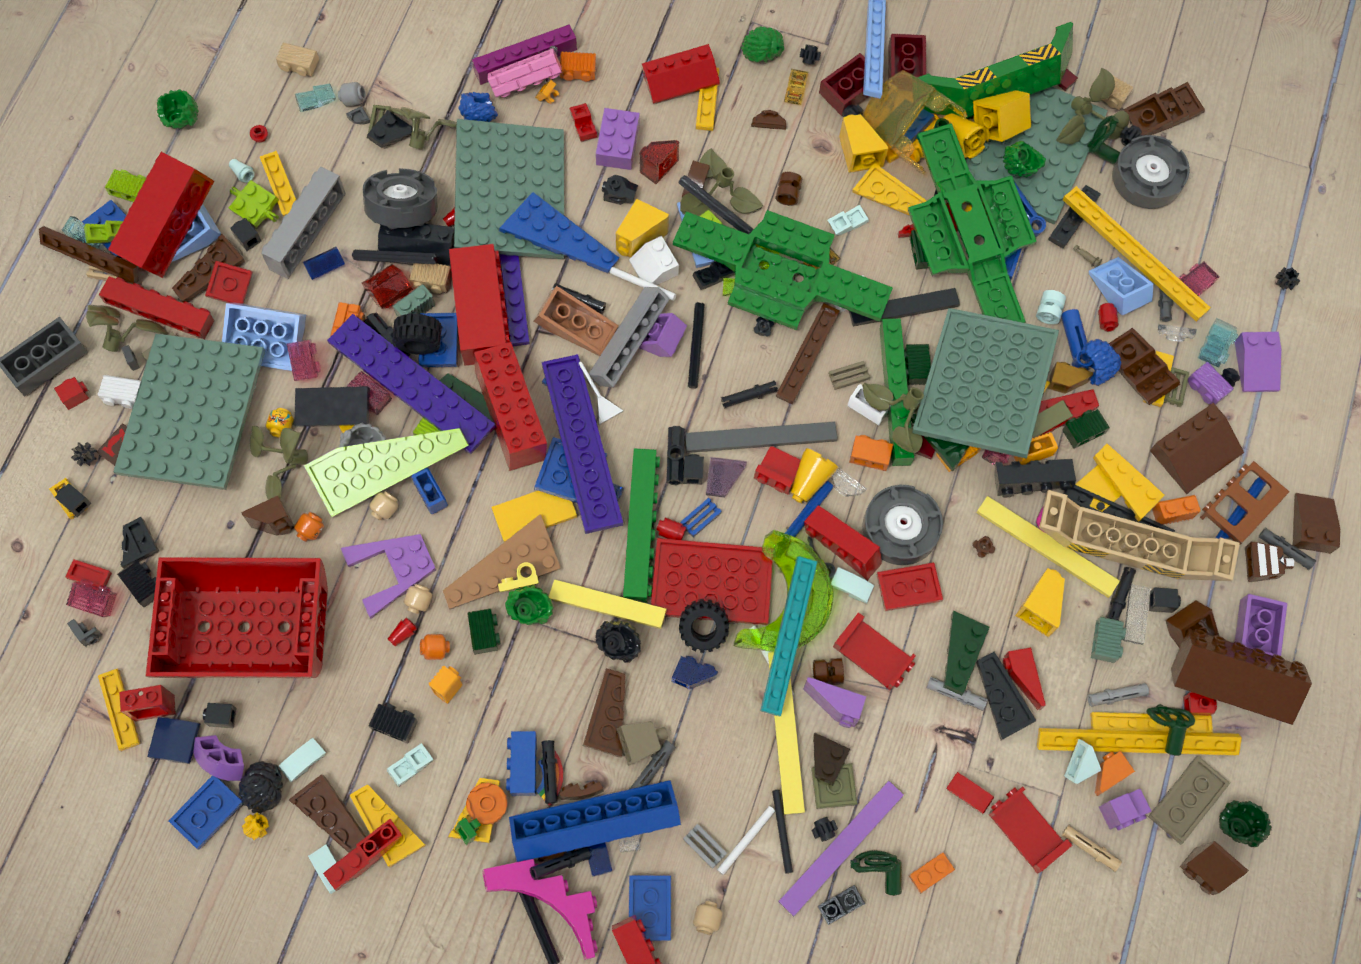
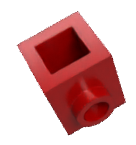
M75 377L66 379L62 384L54 388L68 410L89 399L86 394L89 391L83 381L79 382Z
M1188 693L1183 697L1184 710L1189 711L1193 715L1211 716L1217 710L1215 699L1196 693Z

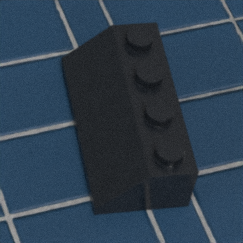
M380 224L378 233L379 251L435 253L438 257L436 264L451 267L449 249H454V227L424 224L422 226L390 229L388 226ZM400 263V264L413 265L414 263Z

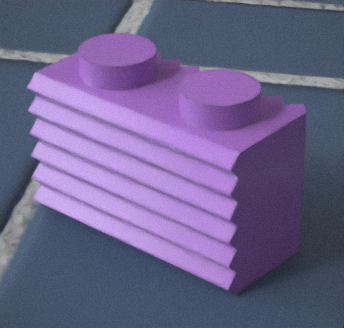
M1206 362L1188 378L1190 387L1195 391L1197 390L1207 404H1218L1234 389L1209 362Z

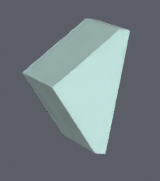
M1078 739L1064 775L1076 784L1101 771L1093 747L1081 739Z

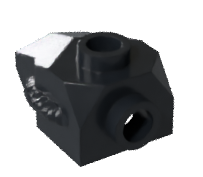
M619 175L609 177L607 182L604 181L602 185L604 201L619 205L632 203L638 189L637 184Z

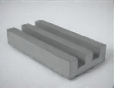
M698 824L683 838L712 869L727 854ZM696 831L720 853L719 856L696 834ZM691 837L715 859L714 862L690 840Z

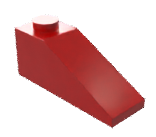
M1031 647L1008 651L1003 658V666L1008 671V675L1037 710L1043 709L1046 704Z

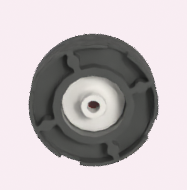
M1145 135L1132 139L1129 144L1123 147L1113 166L1112 178L1119 194L1131 204L1142 208L1155 209L1172 203L1182 191L1190 173L1189 162L1182 149L1179 152L1171 145L1172 141L1161 136Z
M399 168V173L387 174V170L377 172L371 175L363 184L365 214L374 223L388 226L390 229L422 226L435 216L438 209L435 182L425 173L412 169Z
M893 485L878 492L869 503L862 522L863 536L880 547L881 560L895 565H910L926 558L936 546L943 528L942 514L935 500L928 493L924 494L911 485Z

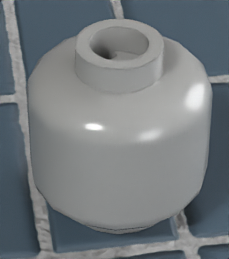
M358 82L344 83L341 85L340 91H338V98L345 106L361 105L366 98V92L364 87Z

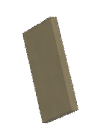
M1197 756L1148 817L1181 845L1226 790L1230 782Z

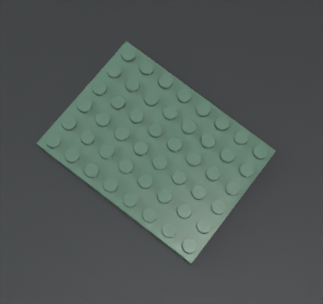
M1049 87L1030 95L1031 128L1003 142L992 139L986 140L984 150L974 158L967 157L966 163L975 180H998L1011 176L1012 174L1008 173V169H1005V163H1003L1005 147L1011 146L1018 141L1028 143L1046 158L1045 166L1029 177L1014 175L1012 177L1036 213L1045 221L1055 224L1065 203L1063 198L1071 191L1089 152L1087 144L1093 138L1102 119L1092 113L1082 115L1085 119L1083 123L1085 125V132L1082 138L1074 144L1057 142L1056 139L1066 124L1074 116H1077L1075 110L1071 107L1075 96L1054 87ZM1092 104V110L1104 117L1106 116L1108 110Z
M457 119L454 249L494 244L495 251L498 250L499 254L564 259V254L560 253L559 255L543 249L523 238L521 240L515 238V235L499 232V228L532 192L564 215V129Z
M948 308L923 392L924 397L921 400L912 433L1027 458L1059 330Z
M155 334L113 472L121 476L227 490L265 349L257 346Z

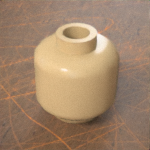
M387 491L377 493L369 504L372 510L371 515L378 520L382 518L390 519L399 507L398 499Z
M416 583L415 586H410L403 601L408 606L407 610L419 614V611H426L432 599V593L429 592L430 588Z
M706 901L705 904L698 905L693 919L696 931L707 935H712L713 932L718 931L722 919V911L717 908V904L714 902Z

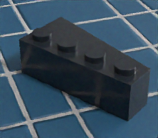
M1073 459L1047 460L1045 464L1038 460L1030 461L1026 465L1020 464L1019 461L1011 462V465L1003 466V462H996L994 477L997 496L1007 498L1019 493L1030 495L1035 491L1047 493L1048 490L1052 491L1059 488L1061 490H1069L1075 487L1076 476Z

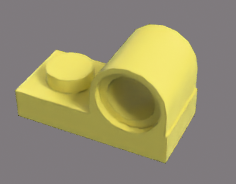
M528 562L520 564L517 568L518 580H513V577L502 579V583L498 584L501 593L539 584L534 566ZM524 567H528L532 571L531 576L528 578L520 574L521 569Z

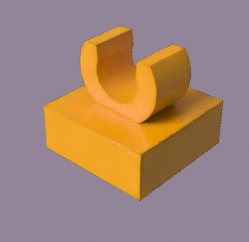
M549 80L542 86L535 97L540 102L545 99L549 104L553 103L555 100L550 95L552 94L555 97L559 95V92L553 89L556 83Z

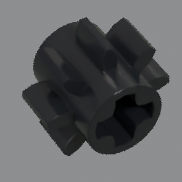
M806 44L805 49L801 48L799 57L803 58V63L815 65V61L820 60L821 52L818 51V46Z
M850 104L842 112L843 117L861 114L864 118L862 113L864 110L859 105Z
M1132 125L1129 128L1125 126L1119 137L1122 138L1121 143L1126 146L1132 139L1143 135H1141L1142 131L1139 127Z
M1283 267L1275 276L1278 279L1276 285H1279L1282 290L1288 288L1293 290L1295 285H1298L1300 282L1297 279L1300 273H1297L1293 267L1290 269Z
M78 442V446L75 449H71L74 452L71 459L77 461L79 466H82L83 463L90 466V462L97 459L94 457V453L97 450L91 448V444L88 442L85 445Z
M824 817L814 822L815 828L811 831L815 839L820 837L821 841L824 842L836 836L834 831L838 827L835 820L829 821L828 817Z

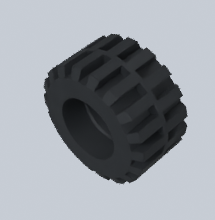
M404 314L398 316L394 320L392 344L399 350L410 354L434 353L440 347L442 325L437 319L423 314Z
M700 599L699 602H691V605H687L681 613L679 633L681 634L682 641H685L687 647L691 646L693 651L699 649L700 653H704V650L713 652V648H720V644L725 643L726 636L728 637L729 620L725 609L721 608L717 602L715 604L712 603L710 599L708 601ZM702 616L709 617L716 623V628L708 635L698 634L692 628V623L695 619Z

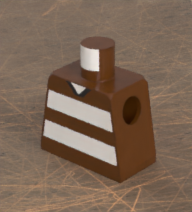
M1250 542L1245 547L1248 582L1278 579L1285 574V569L1294 568V559L1285 558L1282 547L1259 542Z

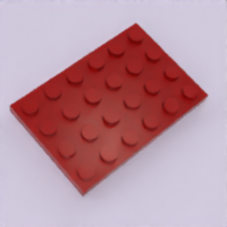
M657 538L651 605L667 609L665 617L681 618L682 611L685 610L687 605L690 606L691 602H699L700 599L708 601L710 599L712 603L715 604L717 602L721 608L725 609L729 622L768 625L773 548ZM702 616V617H698V618H697V619H699V620H711V621H714L713 619H711V618H709V617H706V616Z

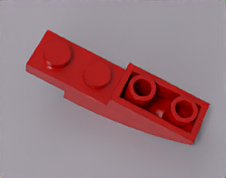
M391 819L387 820L356 844L357 847L326 870L323 873L334 890H339L351 879H356L377 862L403 835Z

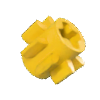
M256 812L253 816L250 814L244 819L246 823L242 825V828L247 837L255 840L267 834L266 829L269 825L265 816L259 815Z

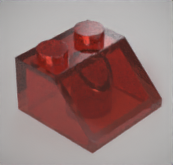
M679 141L651 142L647 147L644 146L639 153L640 173L654 184H657L679 161Z
M393 264L361 283L376 305L381 309L391 307L394 301L404 298L413 290L403 271Z

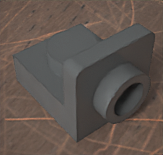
M75 619L67 623L79 642L85 647L95 644L99 637L102 636V633L96 627L89 631L83 622L78 623Z

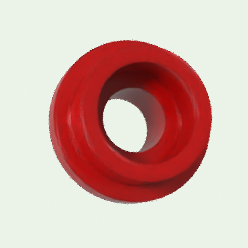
M256 125L251 128L250 137L252 140L261 143L267 139L268 131L266 127Z

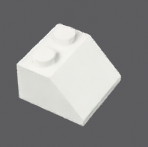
M662 236L645 243L629 259L638 277L654 285L678 276L679 264Z

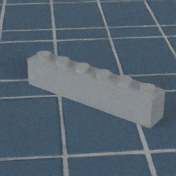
M644 287L591 369L589 375L599 386L614 387L666 306L669 298L659 287Z

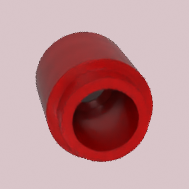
M1112 303L1100 305L1098 310L1100 328L1106 332L1114 331L1119 326L1117 308Z
M665 517L664 521L660 519L656 530L659 531V536L664 538L682 540L686 527L682 526V523Z

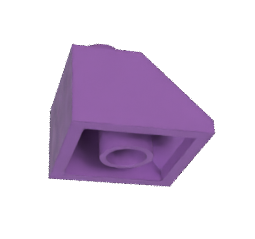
M662 313L639 348L659 357H672L680 339L684 335L687 325L674 313Z

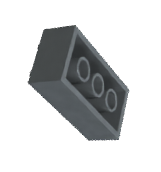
M59 316L0 357V368L25 397L88 351Z

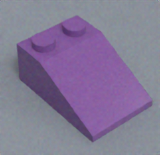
M1242 332L1234 341L1242 392H1279L1281 384V343L1279 332Z
M810 677L807 678L803 690L835 721L839 722L840 726L846 728L855 727L860 719L866 696Z

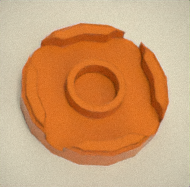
M492 783L477 785L470 791L466 800L467 812L471 819L477 818L480 824L483 825L494 824L501 820L508 806L504 791Z

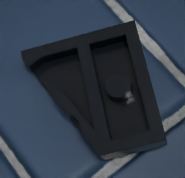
M387 110L367 134V138L383 148L392 142L402 140L407 135H411L412 126Z

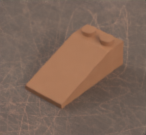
M558 286L550 292L533 321L547 331L598 356L602 354L618 328L617 324Z

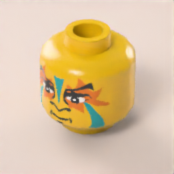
M277 408L270 412L266 421V428L270 431V435L279 438L283 428L291 429L294 418L290 411L284 408Z

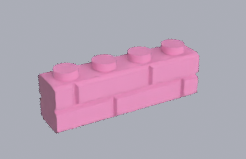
M550 49L488 73V81L495 97H506L514 90L522 91L527 88V85H538L543 82V79L558 77L559 73H562L561 65L554 49Z

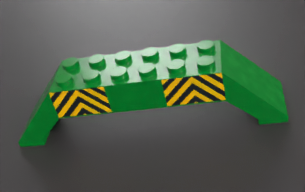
M1068 22L1057 26L1055 36L1050 44L960 77L931 76L928 73L913 79L914 104L929 113L941 115L953 113L963 118L974 116L973 101L1011 91H1021L1031 95L1060 84L1072 55L1073 23Z

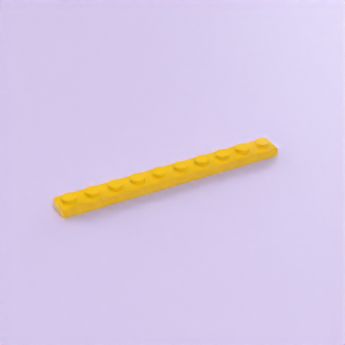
M1077 186L1064 196L1063 201L1196 322L1210 310L1211 307Z
M1039 728L1037 748L1038 750L1074 751L1078 739H1081L1090 744L1094 751L1166 753L1165 747L1169 732ZM1186 732L1181 754L1239 755L1242 737L1240 734Z

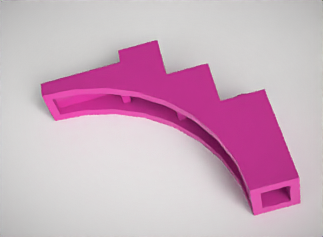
M534 859L483 869L482 874L486 892H519L548 904L564 918L573 930L580 944L584 960L595 957L597 944L591 937V931H593L592 920L587 917V915L595 913V908H597L595 895L592 896L591 891L566 896V892H569L566 879L563 880L562 875L534 880L530 874V868L538 865V863H534Z

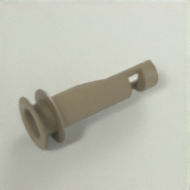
M1074 246L1073 250L1092 264L1091 267L1095 266L1096 268L1101 264L1102 259L1098 260L1099 257L1095 258L1084 249H1080V246Z

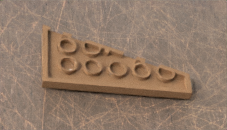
M541 514L443 590L449 609L500 592L498 584L502 583L501 580L513 577V580H518L517 568L524 562L531 563L534 566L537 577L561 569ZM524 567L521 569L520 574L528 578L531 576L532 571L530 568Z

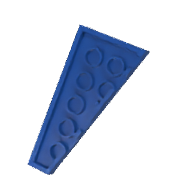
M534 192L528 196L499 228V232L515 235V238L520 240L523 238L532 242L533 245L559 255L560 253L567 255L569 259L580 260L588 266L606 273L619 260L617 255Z

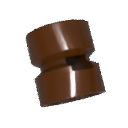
M795 172L781 173L775 199L783 205H796L799 200L803 178Z
M832 658L829 662H826L825 659L813 660V679L825 683L831 682L832 685L843 684L844 666L842 658ZM830 667L832 670V676H829L828 668Z

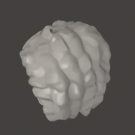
M360 423L340 435L339 448L387 440V438L378 427Z

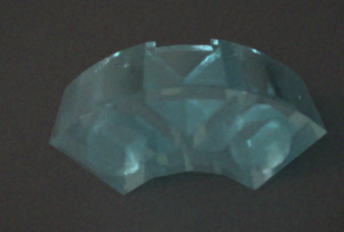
M1216 318L1206 336L1205 343L1200 349L1198 358L1218 368L1221 363L1225 364L1229 357L1227 353L1229 346L1238 337L1236 333L1237 327Z

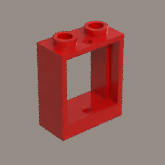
M162 685L119 692L121 713L135 722L176 715L175 695Z

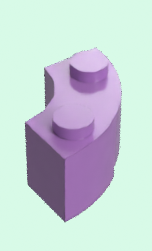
M216 735L195 737L193 753L197 763L203 770L223 780L241 781L244 769L241 749H232L224 746L219 742Z

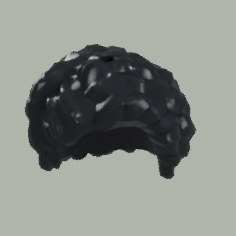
M604 621L600 629L596 631L595 638L598 649L603 651L605 656L612 660L619 659L623 660L624 663H630L641 652L640 635L636 633V629L628 622Z
M259 761L250 764L243 778H241L238 795L242 797L241 802L243 805L247 806L249 810L252 809V813L258 812L261 814L273 809L280 803L283 783L281 782L282 775L278 766Z

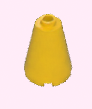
M953 113L944 117V119L948 120L949 124L952 123L965 158H974L984 150V143L986 140L989 141L990 132L985 126Z
M808 448L803 452L790 492L793 495L792 499L801 504L803 501L807 502L838 469V466L831 460H826L821 457V454Z

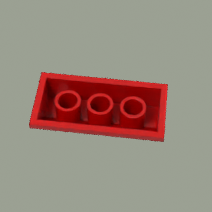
M709 44L642 63L643 76L653 104L720 84L715 60Z

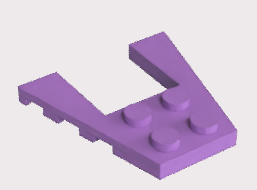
M421 534L341 548L348 567L385 552L399 584L362 599L370 619L375 617L374 615L391 605L390 603L399 596L407 593L410 586L420 583L436 571Z

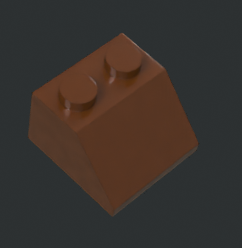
M275 496L241 512L251 528L276 536L285 535L294 528L290 515L279 496Z
M1197 600L1165 620L1169 634L1179 648L1188 628L1192 630L1200 629L1207 635L1219 636L1212 609Z

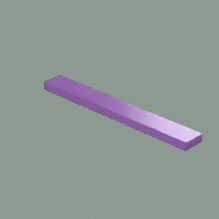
M888 781L778 902L794 917L904 794Z

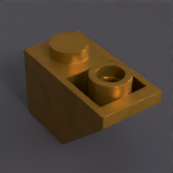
M1056 362L1052 369L1049 380L1050 384L1047 389L1066 394L1087 384L1093 376V372L1088 371L1086 368L1070 366L1066 362Z

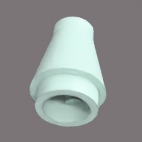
M232 159L229 162V167L233 170L239 181L248 183L254 178L255 173L252 167L237 159Z

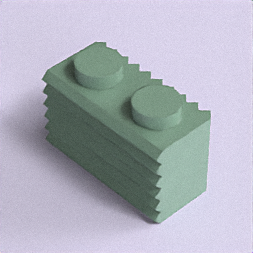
M423 284L393 305L397 317L404 314L426 313V311L435 307L432 294Z
M1099 617L1096 620L1091 652L1092 659L1115 663L1122 657L1123 647H1121V639L1123 640L1126 634V628H1123V621Z

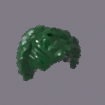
M1233 800L1226 804L1225 809L1219 816V827L1223 833L1231 837L1235 842L1248 844L1249 847H1258L1259 844L1268 838L1272 830L1270 819H1268L1269 814L1263 811L1261 806L1251 801L1239 802Z

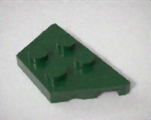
M916 413L913 414L911 417V422L913 424L916 420ZM924 436L951 471L956 469L969 448L968 445Z

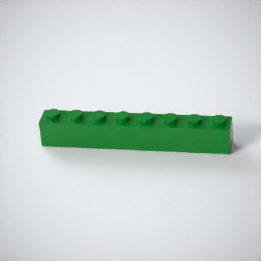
M901 318L882 319L879 328L884 385L892 392V401L900 398L902 394L907 395L908 393ZM903 400L895 405H891L887 413L890 443L893 444L891 452L892 466H911L914 460V453L899 447L892 436L896 427H904L910 410L904 407ZM911 420L909 422L908 428H911Z
M634 448L623 598L647 603V597H651L652 585H648V578H652L653 566H649V561L654 559V548L650 546L651 540L655 541V529H652V522H656L657 511H653V504H657L658 492H654V486H658L659 474H655L656 468L660 467V456H656L657 450Z

